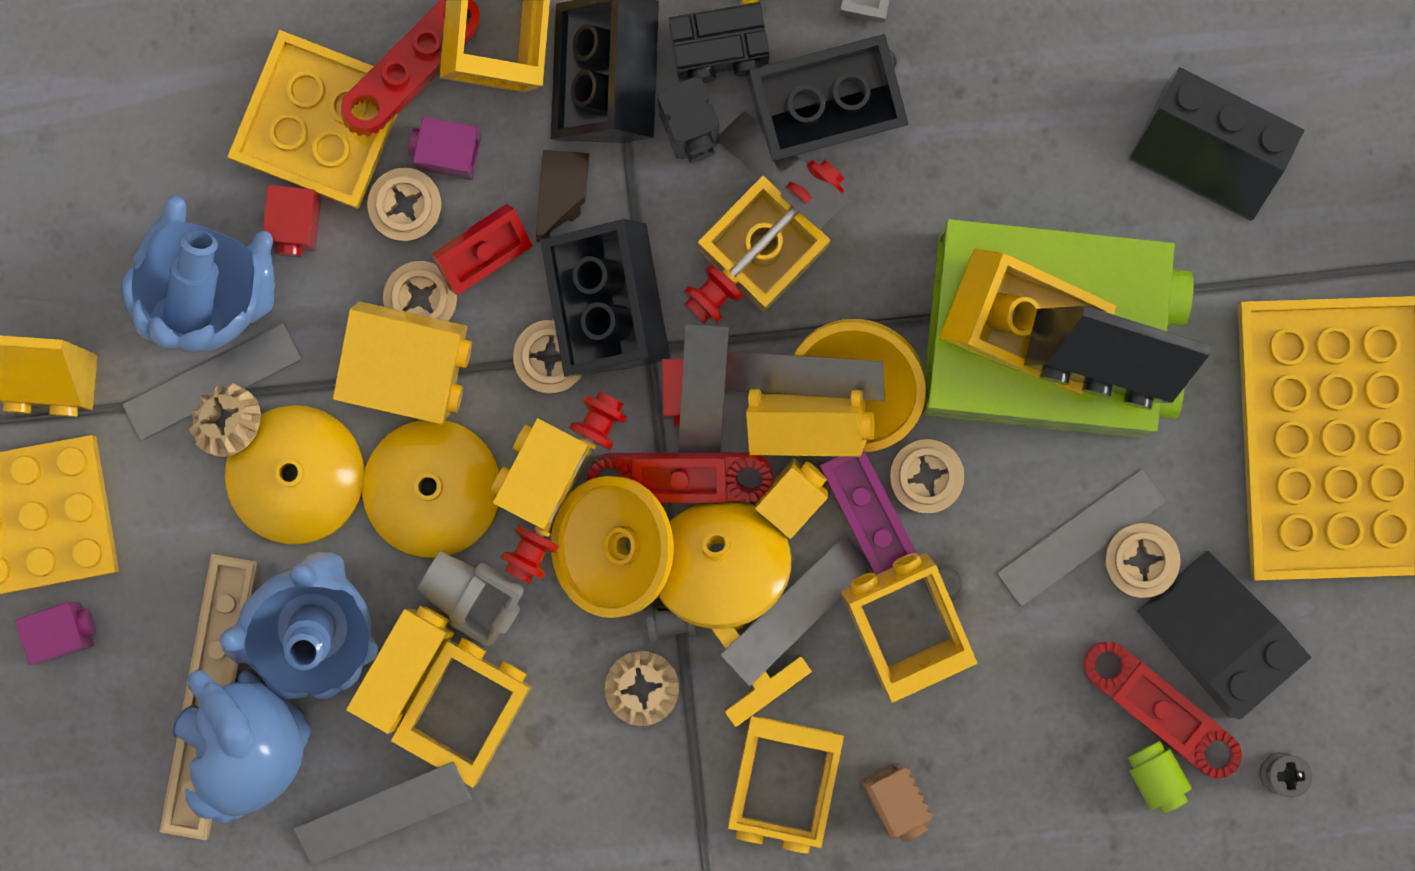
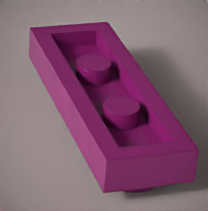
M864 449L861 457L836 456L818 465L821 472L827 478V483L873 573L877 575L893 568V563L900 557L916 553Z

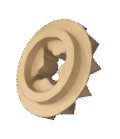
M397 168L384 173L373 184L367 200L368 214L375 228L389 239L406 243L410 240L425 237L434 225L438 223L442 207L439 190L432 179L423 172L412 168ZM395 189H398L400 194H404L407 199L414 196L416 198L419 197L412 206L415 212L413 215L416 220L412 221L403 212L396 215L392 214L388 217L389 214L393 213V209L398 206V202L395 199L397 198L394 193Z
M413 261L400 266L390 275L383 291L384 307L400 311L406 310L413 300V296L410 293L411 290L407 286L411 282L415 288L418 287L422 292L428 288L432 289L437 285L428 298L431 303L430 307L434 312L430 314L420 306L414 309L410 308L406 312L449 321L456 312L457 295L450 291L436 264L427 261Z
M554 320L538 321L527 327L518 337L513 351L514 367L520 379L529 388L546 394L567 391L582 378V375L564 377L562 362H556L551 376H548L545 363L537 360V358H530L531 355L546 352L547 345H550V337H553V344L557 353L560 354Z
M232 383L231 386L215 384L213 392L208 395H200L201 403L198 408L190 411L193 425L188 429L195 438L196 446L206 453L217 457L231 456L246 448L257 434L261 420L260 407L253 394ZM222 407L232 414L231 417L225 420L226 427H224V430L214 423V421L221 418Z
M922 439L906 445L896 455L890 467V487L902 505L916 513H937L948 508L959 497L964 485V469L960 458L952 448L937 440ZM920 457H923L924 464H927L929 470L946 471V474L940 475L939 478L933 481L932 497H930L929 490H926L923 483L916 484L913 482L908 484L909 479L914 478L915 475L920 473Z
M1138 523L1119 530L1107 545L1104 565L1111 578V583L1126 595L1148 598L1163 593L1173 584L1180 569V553L1176 542L1165 530L1153 524ZM1138 540H1140L1141 547H1143L1146 555H1153V557L1161 556V561H1155L1154 564L1146 567L1145 581H1143V574H1140L1137 566L1124 565L1123 560H1129L1130 557L1137 555Z
M635 651L622 656L612 665L605 680V697L610 709L617 717L631 725L649 726L666 718L673 710L679 695V681L674 668L662 656L649 651ZM636 668L641 669V675H644L646 682L662 683V687L655 688V691L648 693L647 709H643L642 702H639L637 695L622 694L621 690L628 689V686L635 684Z

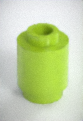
M1161 740L1127 757L1132 766L1129 772L1150 810L1160 807L1162 813L1166 814L1188 802L1185 793L1190 791L1192 787L1171 749L1165 750Z

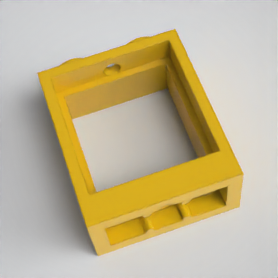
M446 0L439 78L522 93L542 87L550 0H523L517 63L464 54L468 0Z
M926 552L921 555L911 553L902 556L893 563V568L877 575L875 573L863 574L852 580L849 588L840 591L880 684L892 703L978 664L938 568ZM924 578L950 639L888 667L862 606Z
M419 606L418 610L404 609L346 710L387 734L395 732L446 642L451 641L455 634L454 631L446 627L450 619L427 606Z
M461 638L459 644L453 641L446 642L392 737L391 742L437 768L454 762L463 782L471 787H475L532 686L523 682L527 676L525 672L505 661H502L499 667L483 659L486 650L465 638ZM453 659L513 692L475 761L414 728Z
M752 715L749 718L728 820V829L737 830L735 838L757 844H763L764 836L783 840L781 848L809 854L810 846L821 848L844 735ZM758 737L826 751L810 830L742 816Z

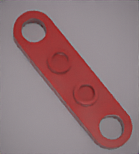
M440 0L344 96L341 104V117L345 127L350 132L357 133V136L366 135L368 137L373 133L376 135L440 72L444 30L443 17H445L446 0ZM468 0L467 17L470 19L466 24L464 45L476 35L479 28L480 11L473 0ZM364 101H367L368 104L371 102L373 106H376L378 113L372 119L361 120L352 113L354 105L356 104L357 106L359 102L362 104Z
M749 452L605 453L593 460L587 472L586 481L598 478V472L602 468L614 467L615 470H619L620 474L622 473V477L634 480L646 487L660 503H726L727 501H745L750 503V501H759L770 489L774 474L771 464L762 455H749ZM746 466L751 468L752 466L754 469H758L759 473H762L763 481L756 487H745L739 483L736 476L737 472L741 468H746Z
M1099 642L1087 650L1083 658V671L1086 678L1192 766L1206 776L1220 779L1229 777L1237 771L1242 757L1241 747L1237 740L1143 662L1139 661L1124 647L1114 642ZM1105 651L1114 653L1120 662L1118 673L1110 679L1100 677L1094 668L1097 656ZM1221 741L1228 747L1229 759L1220 768L1211 767L1205 759L1204 752L1211 742Z

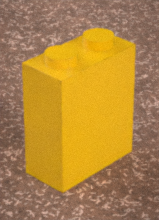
M361 301L357 302L349 310L333 400L443 424L450 413H457L460 407L463 386L456 384L459 367H467L471 354L472 341L465 339L468 326Z

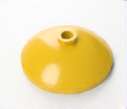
M864 319L833 321L810 333L794 353V356L883 361L885 401L866 400V411L874 413L875 429L873 440L866 441L865 452L878 451L897 443L918 422L927 395L924 367L913 347L901 335L889 327Z
M290 405L278 407L261 414L259 429L251 443L242 451L227 457L225 484L228 498L234 511L252 531L278 543L307 544L319 541L333 534L353 515L362 497L365 465L356 439L339 420L316 408ZM293 464L298 470V475L295 480L286 482L283 479L282 471L287 465Z
M425 420L413 421L389 433L370 455L363 476L362 498L364 508L377 533L396 549L406 554L423 558H436L440 551L451 556L475 544L492 525L499 506L493 504L497 495L491 492V487L500 472L499 467L488 446L469 429L447 420L443 424ZM427 478H433L437 483L435 493L430 496L423 495L420 490L422 481Z
M620 476L594 478L574 489L564 500L556 515L552 528L551 542L560 547L557 553L551 552L554 571L565 593L581 609L600 617H625L643 610L660 594L667 582L672 567L674 552L673 535L664 508L646 487L634 480ZM628 539L630 540V543H631V550H630V552H629L628 549H627V541H628Z
M745 501L698 503L683 510L670 520L674 544L673 562L667 582L658 596L663 604L678 618L703 628H732L757 619L766 613L781 597L791 572L792 561L789 543L786 535L755 509L756 505ZM722 544L725 546L719 552L710 551L713 545Z

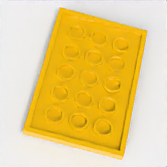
M1415 296L1246 301L1238 303L1251 581L1415 576Z

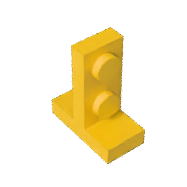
M744 625L712 630L727 649L740 637L737 632ZM798 656L770 677L765 671L752 684L754 689L726 708L724 712L734 726L737 727L810 674L812 670L804 659Z

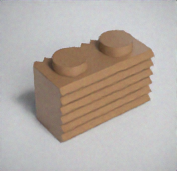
M895 763L863 779L860 783L886 834L891 839L899 837L903 842H907L929 830L926 823L931 821L933 813L928 810V804L923 801L924 796L919 793L920 787L914 784L915 778L910 775L911 770L903 764Z

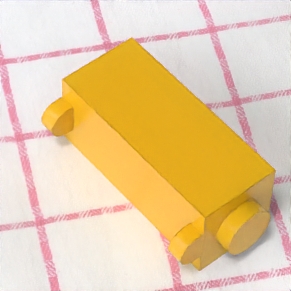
M760 389L749 390V407L746 411L749 455L861 457L866 441L873 440L875 429L874 413L866 411V400H863L862 390H852L851 399L793 394H761Z

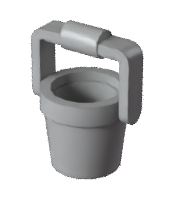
M441 551L430 565L416 590L449 615L448 619L450 620L448 623L452 627L485 646L493 645L500 633L508 632L520 611L517 604L524 592L523 587L519 583L487 564L480 563L476 568ZM488 583L510 596L509 600L502 603L491 623V631L468 618Z

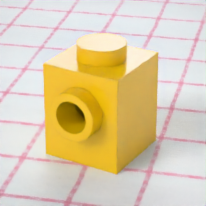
M793 458L773 480L770 489L759 501H756L755 509L791 539L827 500L828 487L824 484L827 478L810 462L806 461L801 465Z

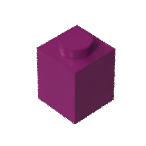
M423 116L420 129L413 128L411 132L408 154L414 156L413 162L418 170L472 180L481 134L476 126Z
M68 602L15 620L29 665L43 664L94 647L91 636L96 635L95 623L90 611L87 608L83 609L81 602Z

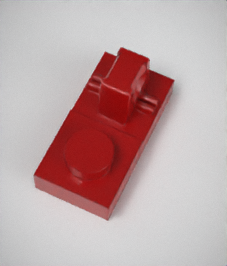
M508 204L497 209L468 228L469 230L431 254L450 291L458 296L533 246L515 209Z

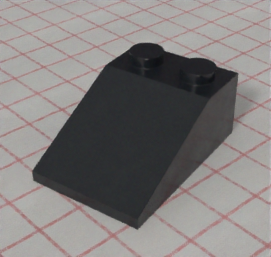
M1205 551L1182 571L1166 591L1152 597L1137 610L1140 616L1229 718L1241 720L1312 658L1287 628L1209 551Z

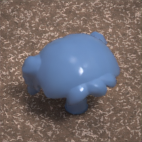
M172 195L163 206V214L151 226L144 236L140 247L136 250L133 256L134 268H128L122 280L121 294L123 303L132 319L136 332L147 341H153L164 349H179L185 352L213 351L235 340L249 324L262 319L272 310L275 290L271 256L273 237L268 231H260L247 246L233 237L202 225L187 222V205L181 196Z
M332 552L309 554L295 567L281 571L267 579L245 602L240 611L237 624L226 629L220 636L222 650L232 661L246 663L251 666L268 688L284 699L302 698L309 694L317 699L332 698L341 690H346L353 686L359 680L362 667L373 661L378 653V646L371 636L372 618L368 605L346 578L343 559Z
M195 670L188 677V687L198 699L200 705L198 707V705L194 704L183 709L176 717L173 725L174 737L181 738L196 749L197 758H193L189 765L191 779L196 792L186 788V801L191 810L199 817L213 819L221 824L228 823L231 820H238L244 815L252 814L266 807L285 792L301 766L303 749L308 744L311 734L310 726L305 721L303 713L298 707L290 703L289 699L281 698L272 692L265 682H262L251 671H242L238 675V682L220 686L204 671Z

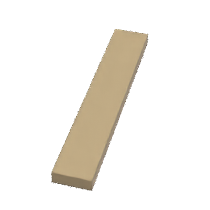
M211 554L189 675L195 670H202L220 686L238 682L241 663L232 661L223 652L220 636L226 629L237 624L243 605L254 594L260 562ZM188 680L182 710L190 705L195 704L198 707L200 705L198 699L188 687ZM178 737L176 739L159 832L207 840L209 839L212 819H205L196 815L188 806L185 794L186 788L196 792L189 766L193 758H197L196 749Z

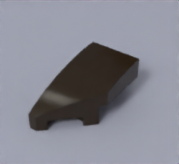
M543 150L536 242L549 238L550 232L569 219L572 222L581 215L580 206L586 201L589 153Z

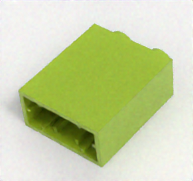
M947 219L938 234L925 365L927 395L921 416L1139 439L1158 432L1159 418L1177 419L1179 417L1184 389L1173 403H1153L1151 410L1136 408L1123 403L1124 395L1111 392L1110 397L1097 396L1083 392L1082 395L1076 394L974 354L939 338L974 248L1005 253L1117 306L1114 312L1116 316L1167 331V325L1185 327L1188 323L1192 307L1194 279L1192 271L1173 269L1175 243Z

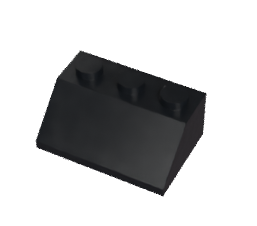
M571 0L556 4L551 115L552 140L625 143L654 138L659 1Z
M885 34L751 69L746 75L758 121L773 162L909 125Z
M1179 67L1169 78L1129 160L1252 221L1284 173L1305 130Z
M621 219L540 240L564 377L631 369L662 362V359H670L646 223Z
M1087 306L1040 308L1036 312L1024 365L1041 370L1040 378L1043 380L1068 385L1071 379L1083 383V392L1102 397H1110L1111 392L1124 395L1123 403L1126 405L1151 410L1153 403L1174 402L1209 357L1212 346Z

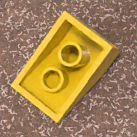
M974 248L939 338L974 354L1043 380L1040 378L1041 370L1024 365L1037 309L1087 306L1114 315L1117 306L1005 253ZM1070 379L1069 384L1064 385L1046 381L1076 394H1083V383Z
M0 335V404H3L2 411L31 414L32 406L49 407V415L78 417V409L93 410L98 355L64 340Z

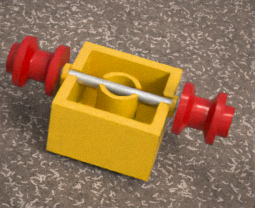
M811 160L806 165L809 172L815 178L829 182L842 194L845 193L840 185L844 180L843 176L828 161L824 160L821 164H818ZM764 176L698 241V251L711 263L705 268L708 280L699 289L688 286L684 290V293L689 298L684 303V306L703 324L709 318L717 324L722 319L719 308L728 299L739 302L743 295L764 314L828 249L831 240L780 196L782 193ZM789 182L785 186L805 203L812 199L808 191L799 184Z
M598 391L595 398L588 395L585 396L583 403L589 411L583 422H572L569 427L571 431L584 437L581 440L538 418L533 427L525 424L513 446V450L518 453L517 458L511 469L505 466L502 467L491 487V492L497 495L493 504L535 525V533L518 525L515 532L521 540L515 552H503L501 559L509 562L505 571L529 584L533 576L543 580L546 573L541 568L540 563L545 553H557L560 547L543 537L549 538L551 534L549 532L553 527L556 515L574 487L592 452L591 449L595 450V444L611 450L613 443L607 435L614 423H625L627 416L620 412L623 403Z

